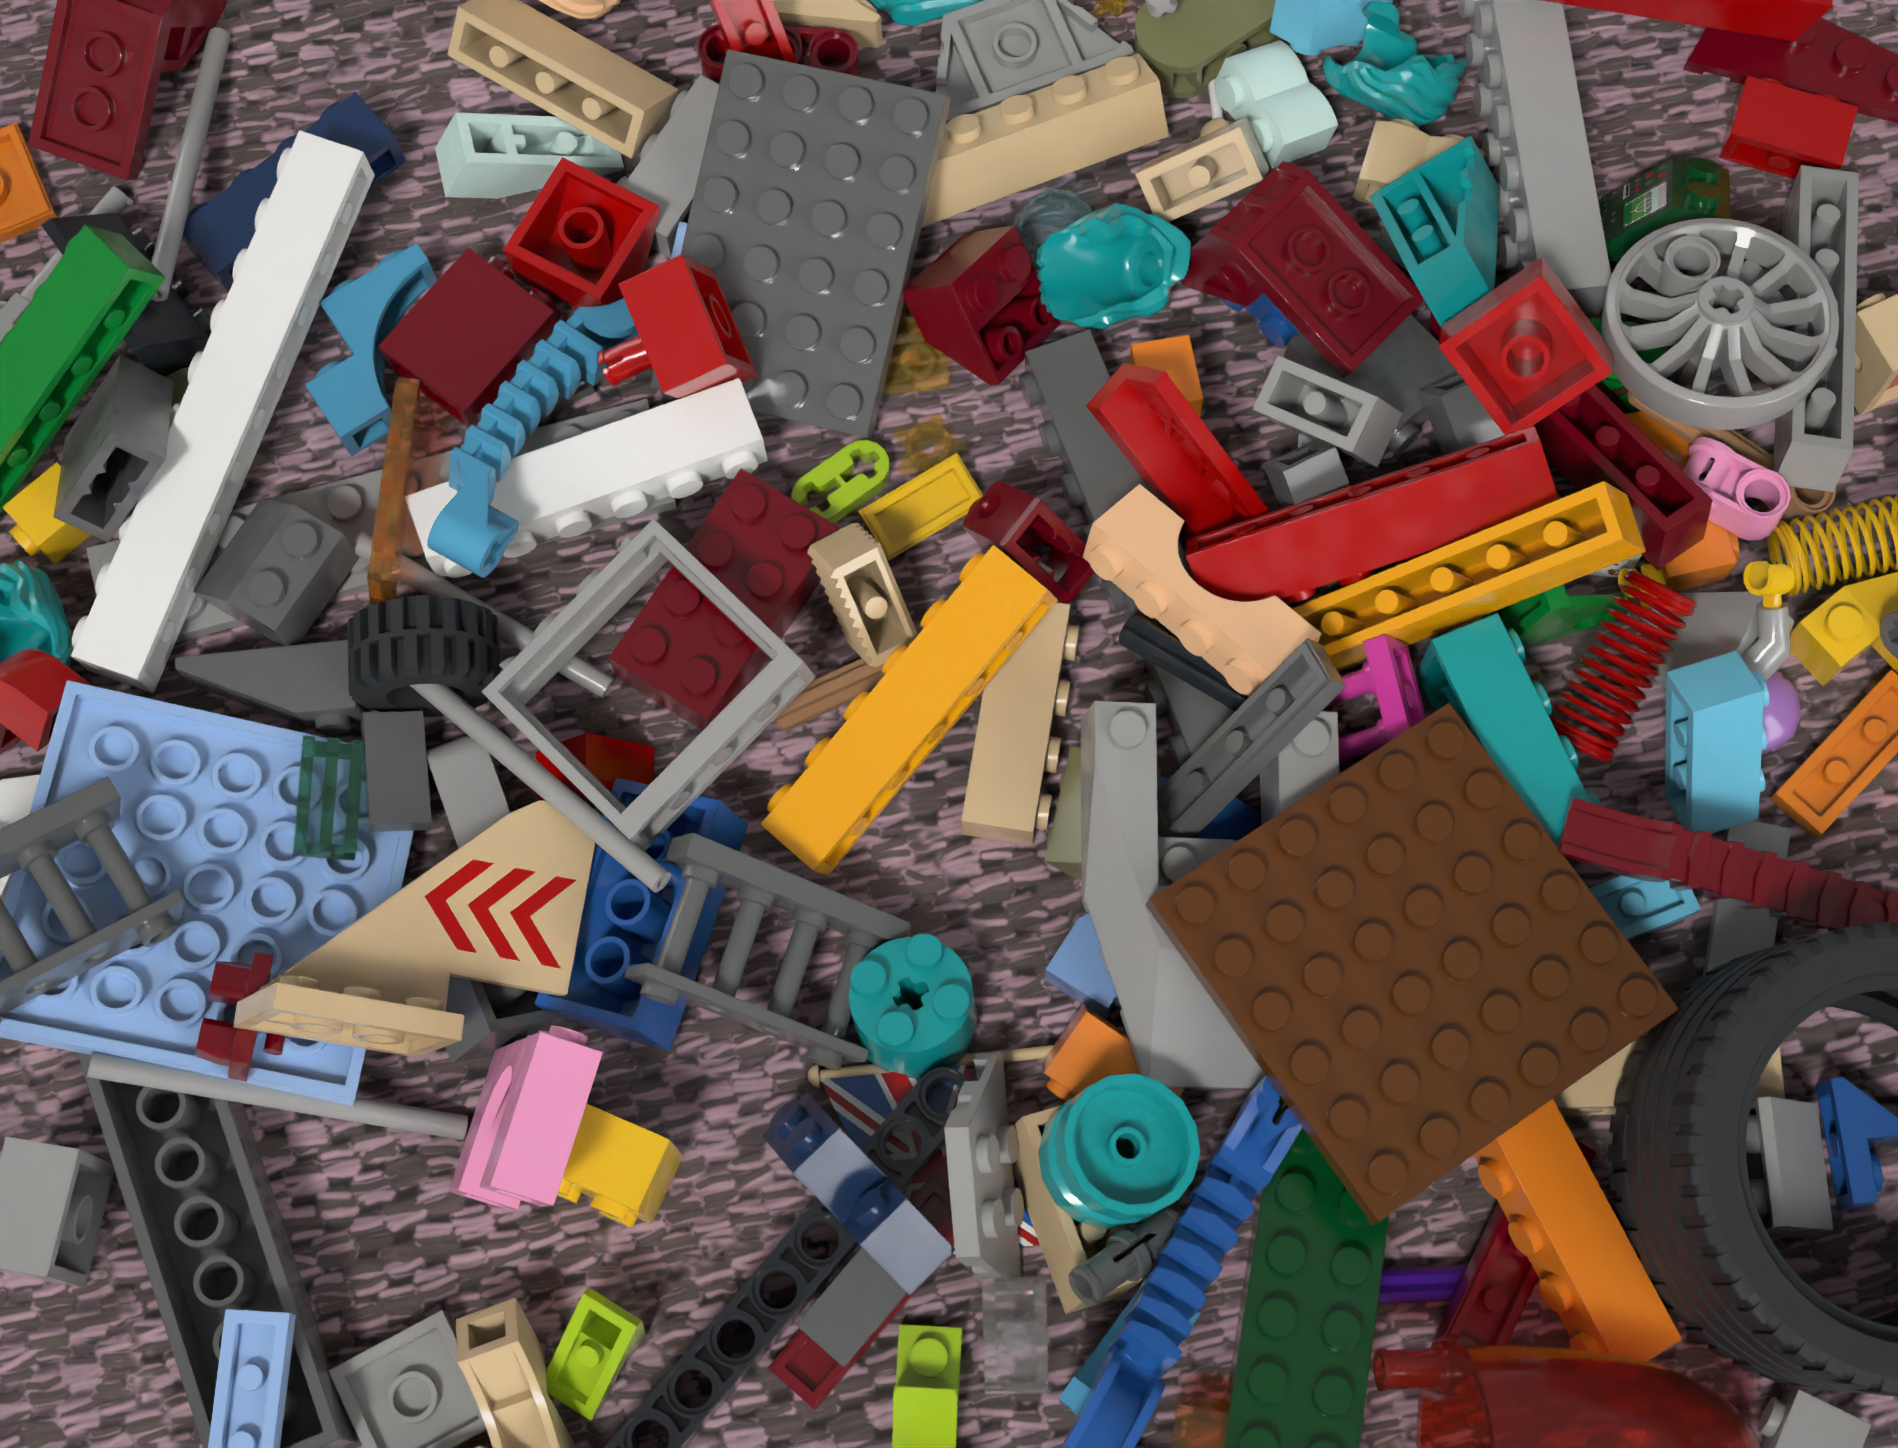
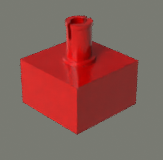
M680 254L618 284L639 335L608 350H602L597 353L599 364L608 365V368L603 369L602 372L613 387L630 377L653 368L662 392L681 399L740 378L741 383H744L758 376L714 270Z
M1543 256L1441 326L1439 348L1504 435L1532 427L1613 373L1611 349Z

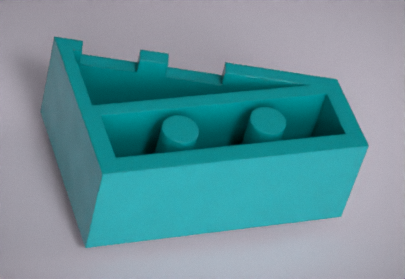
M1472 136L1467 137L1369 196L1411 278L1440 327L1495 289L1500 187Z

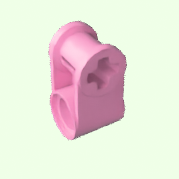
M1706 437L1694 439L1689 446L1688 453L1691 457L1683 471L1713 500L1708 520L1734 533L1737 537L1748 541L1761 540L1769 536L1778 525L1789 505L1791 494L1786 480L1777 472L1735 453L1722 442ZM1703 473H1706V478L1703 481H1700L1699 478L1701 477V475ZM1745 498L1762 500L1770 511L1758 512L1747 505Z

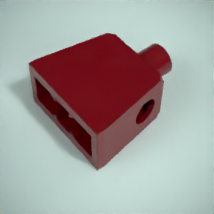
M1000 480L993 483L985 494L971 505L968 515L963 520V528L985 550L988 551L993 545L996 546L1047 588L1058 599L1057 603L1070 604L1095 573L1089 562L1083 558L1086 545L1041 499ZM1049 545L1051 548V555L1045 564L1038 560L1040 555L1032 551L1037 546Z

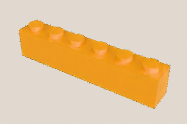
M1603 481L1292 608V610L1322 633L1318 643L1323 646L1339 673L1368 661L1363 641L1386 634L1410 645L1644 553L1646 550L1627 494Z
M993 545L986 554L983 552L977 553L968 561L959 575V580L962 583L947 601L941 598L928 609L920 623L923 630L909 646L901 645L888 657L882 667V672L885 674L870 693L863 691L854 698L844 712L843 718L846 722L832 739L825 737L813 747L805 760L808 768L793 785L787 783L782 786L770 799L766 808L770 813L760 825L813 871L828 876L1058 602V599L1047 588L996 546Z

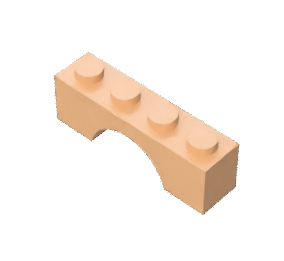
M1141 484L1137 485L1092 523L1083 558L1089 562L1098 576L1113 582L1134 600L1142 613L1150 618H1156L1179 638L1182 645L1190 653L1203 657L1204 660L1225 677L1228 684L1235 691L1248 697L1307 638L1318 643L1322 633L1277 596L1251 602L1232 601L1211 594L1199 586L1184 569L1178 553V538L1184 520Z

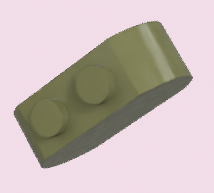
M1177 0L1176 10L1173 13L1164 12L1160 18L1151 16L1146 3L1140 6L1135 20V54L1139 53L1158 77L1163 95L1174 98H1193L1207 89L1209 83L1217 78L1226 58L1277 40L1282 41V38L1269 32L1276 0Z

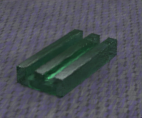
M303 735L292 856L355 860L364 741L352 740L351 744L340 743V738L328 737L327 742L315 741V736ZM314 757L325 758L319 843L307 842ZM338 759L349 760L343 845L332 844Z

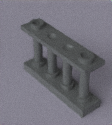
M109 777L101 779L0 829V879L19 869H22L23 872H31L74 943L38 961L0 898V950L14 972V975L0 981V1023L2 1021L1 1015L142 942L145 947H150L164 941L177 931V924L183 919L184 899L180 892L177 890L155 902L112 832L115 821L120 819L121 797ZM77 840L91 845L132 913L99 931L95 928L54 860L57 850Z
M696 833L672 838L665 862L682 868L681 877L686 881L656 966L650 963L627 966L623 978L641 984L640 994L653 1001L675 1006L679 999L807 1049L805 1059L817 1065L840 1070L842 1062H866L869 1050L844 1040L852 1015L849 1005L851 971L856 964L861 962L878 946L894 939L906 937L910 922ZM719 883L738 891L736 900L741 903L711 988L680 976V972L709 888H716ZM773 905L792 913L790 922L795 924L767 1009L738 999L735 995L764 910L770 911ZM827 927L845 935L843 943L848 946L820 1031L790 1019L818 932L824 933Z

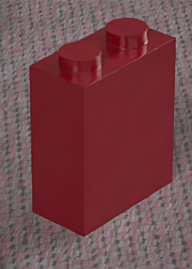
M469 247L378 345L388 368L467 428L471 424L475 427L479 422L476 414L482 412V408L487 403L492 405L498 398L500 385L505 380L510 382L515 377L517 365L523 359L527 362L534 355L536 344L541 339L547 341L553 334L554 325L558 322L555 314L558 309L547 295L535 287H531L529 291L525 290L513 281L515 276L499 259L492 255L484 259Z

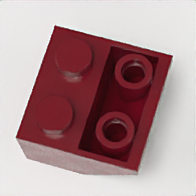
M1015 225L964 233L903 290V297L924 340L989 385H999L1025 359L1026 351L1037 348L1061 324L1059 319L1046 312V306L1041 303L1040 297L1042 293L1038 290L1041 282L1038 280V274Z

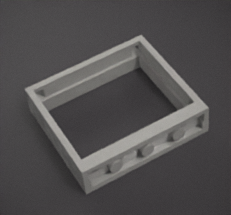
M654 518L633 540L627 536L622 541L618 550L619 554L603 570L592 572L580 583L576 590V597L560 613L551 614L538 625L533 634V640L517 656L509 657L499 664L503 671L482 691L630 841L634 842L644 851L816 678L796 653ZM669 561L772 661L626 807L525 704Z

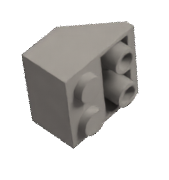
M1757 1097L1752 1100L1748 1117L1746 1161L1754 1202L1771 1239L1818 1237L1833 1231L1817 1104L1776 1097Z

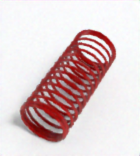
M1632 569L1627 570L1628 575H1624L1625 580L1657 598L1626 584H1619L1620 589L1666 617L1619 596H1613V601L1660 629L1612 608H1607L1606 612L1653 641L1638 636L1606 620H1600L1599 622L1601 626L1621 636L1650 655L1599 632H1593V636L1644 667L1624 660L1592 644L1586 645L1588 650L1612 662L1637 679L1615 671L1584 655L1580 656V660L1633 692L1615 686L1579 668H1573L1574 673L1598 685L1626 704L1597 693L1571 679L1566 680L1569 686L1597 700L1622 717L1599 709L1565 691L1560 692L1561 697L1591 712L1615 729L1590 720L1559 703L1553 704L1554 708L1585 724L1609 741L1588 734L1553 715H1549L1558 736L1565 735L1575 749L1604 762L1613 761L1612 757L1616 755L1612 749L1620 747L1618 740L1612 735L1618 737L1627 735L1626 730L1618 723L1625 725L1634 723L1631 716L1625 711L1631 713L1640 712L1639 706L1631 699L1638 701L1647 699L1644 692L1636 686L1645 689L1653 688L1652 682L1642 674L1651 677L1660 676L1658 669L1649 662L1658 665L1667 664L1666 659L1654 649L1665 653L1673 652L1672 646L1658 636L1672 641L1680 640L1677 632L1665 624L1679 629L1687 627L1682 619L1670 611L1689 617L1693 616L1694 608L1698 607L1697 602Z

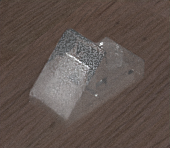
M1046 1276L982 1278L985 1395L1049 1393Z

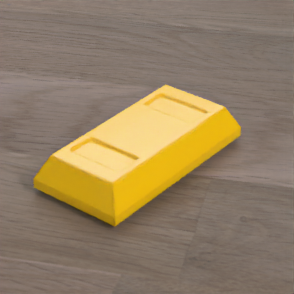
M958 453L859 510L858 513L874 539L876 538L877 543L880 542L887 560L890 561L967 515L971 505L981 498L983 494Z

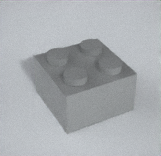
M5 1137L3 1149L0 1151V1272L18 1277L85 1288L115 1171L113 1164L80 1149Z

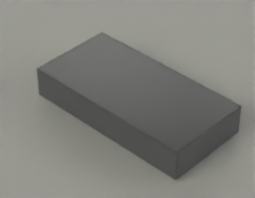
M423 711L363 712L361 731L368 832L430 830L432 819Z
M861 1247L796 1325L839 1364L846 1368L905 1298L907 1293Z

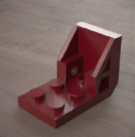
M57 0L28 146L127 181L138 179L161 71L182 70L207 38L209 30L216 26L226 7L227 0Z
M1282 161L1190 249L1188 271L1184 279L1180 280L1185 287L1248 307L1264 293L1343 379L1352 373L1424 301L1418 288L1307 169Z

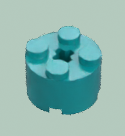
M921 933L913 937H903L888 941L872 950L861 962L855 965L850 976L849 1005L860 1045L869 1050L867 1057L871 1062L887 1072L891 1070L906 1074L907 1078L921 1079L932 1069L939 1067L952 1068L963 1059L974 1035L978 1016L969 971L962 959L952 949L942 944L937 937ZM917 1005L920 1009L913 1011L911 1006Z

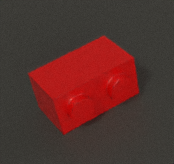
M1747 75L1735 99L1718 158L1794 180L1801 165L1840 170L1858 106L1843 103L1835 96L1829 94H1812L1790 88L1776 79H1758Z

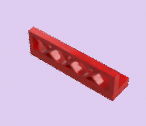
M1123 363L1086 405L1154 495L1184 520L1181 530L1188 539L1270 513V510L1166 371Z

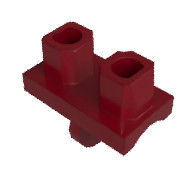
M254 952L252 964L216 961L208 1000L237 1005L238 1001L260 990L261 986L269 983L273 955ZM203 1017L195 1057L218 1065L229 1066L228 1079L247 1082L258 1031L235 1028L234 1023ZM263 1032L267 1034L263 1051L271 1055H282L285 1039L296 1037Z

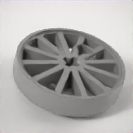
M1700 218L1677 222L1662 227L1639 240L1624 254L1615 267L1607 287L1602 312V338L1612 351L1613 371L1624 387L1644 405L1669 419L1694 427L1715 430L1754 427L1779 418L1796 407L1810 393L1825 371L1834 351L1839 331L1838 307L1832 288L1817 264L1803 250L1771 230L1751 223L1723 218ZM1720 253L1729 254L1731 258L1725 276L1716 277L1721 262ZM1744 259L1753 261L1770 270L1752 285H1746L1738 280ZM1679 270H1686L1687 275L1681 273ZM1639 276L1662 296L1633 289L1629 285ZM1786 284L1791 286L1801 298L1771 304L1764 302ZM1620 313L1657 323L1629 327L1622 323ZM1812 323L1815 336L1811 337L1779 327ZM1675 345L1650 364L1644 362L1636 352ZM1701 353L1691 390L1666 379L1696 354ZM1772 354L1808 363L1809 365L1801 372L1791 371ZM1715 357L1718 359L1731 397L1714 396L1704 393ZM1744 365L1773 390L1761 394L1753 392Z

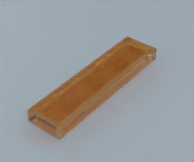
M398 378V381H395L367 575L370 604L396 598L408 513L405 496L410 495L422 412L419 379Z

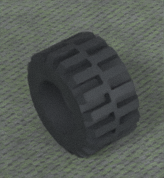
M408 596L370 605L354 613L353 617L348 620L349 696H352V700L357 704L378 712L423 711L424 717L445 716L409 686L415 684L447 685L473 708L480 707L490 701L482 691L500 674L498 618L488 608L477 605V603L452 597Z

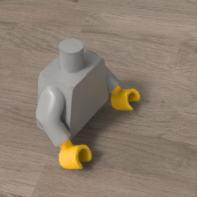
M1753 561L1746 566L1743 574L1744 584L1749 592L1680 593L1697 602L1698 607L1694 608L1693 616L1689 617L1670 611L1682 619L1687 627L1679 629L1665 624L1677 632L1680 640L1672 641L1658 636L1672 646L1673 652L1665 653L1654 649L1667 662V664L1663 665L1650 662L1660 673V676H1656L1654 679L1666 689V672L1736 650L1750 671H1758L1766 683L1789 658L1791 653L1790 632L1794 620L1789 616L1788 603L1783 602L1781 596L1789 592L1794 585L1795 576L1791 568L1785 564ZM1652 564L1641 565V573L1663 585L1666 584L1661 568L1657 570ZM1634 567L1620 570L1618 585L1626 584L1657 598L1625 580L1624 575H1628L1627 570L1637 571ZM1622 591L1623 594L1627 595L1628 597H1633L1627 594L1626 592ZM1640 601L1642 607L1666 617L1662 613L1658 612L1657 610ZM1638 616L1639 621L1646 623L1650 626H1653L1657 629H1660L1652 623L1648 622L1647 620L1643 619L1642 617ZM1642 634V635H1643V638L1648 639V640H1650V641H1653V640L1650 639L1649 637H1647V636H1645L1644 634Z

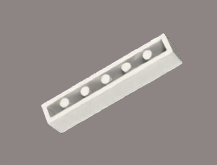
M740 378L514 457L510 461V466L505 476L499 483L496 482L493 502L490 504V506L519 521L518 530L508 543L503 556L514 558L531 552L537 543L556 536L570 538L581 535L592 527V523L612 516L617 518L634 516L645 510L648 503L668 496L672 498L690 496L699 491L704 483L724 476L734 479L740 469L750 474L758 467V464L768 460L763 437ZM449 481L407 495L405 499L425 557L435 575L458 578L469 575L472 572L429 549L427 545L428 536L434 521L457 493V490L449 487Z

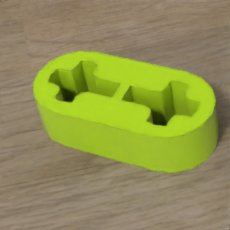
M857 440L848 444L801 477L793 487L791 499L806 507L808 505V492L814 490L821 496L836 486L838 489L827 497L829 507L827 510L821 512L816 506L810 508L811 511L835 524L878 494L887 485L890 478L889 457L885 449L878 443L870 440ZM861 458L865 463L876 460L874 464V477L868 479L866 475L861 473L848 482L844 481L855 472L853 463L855 459Z

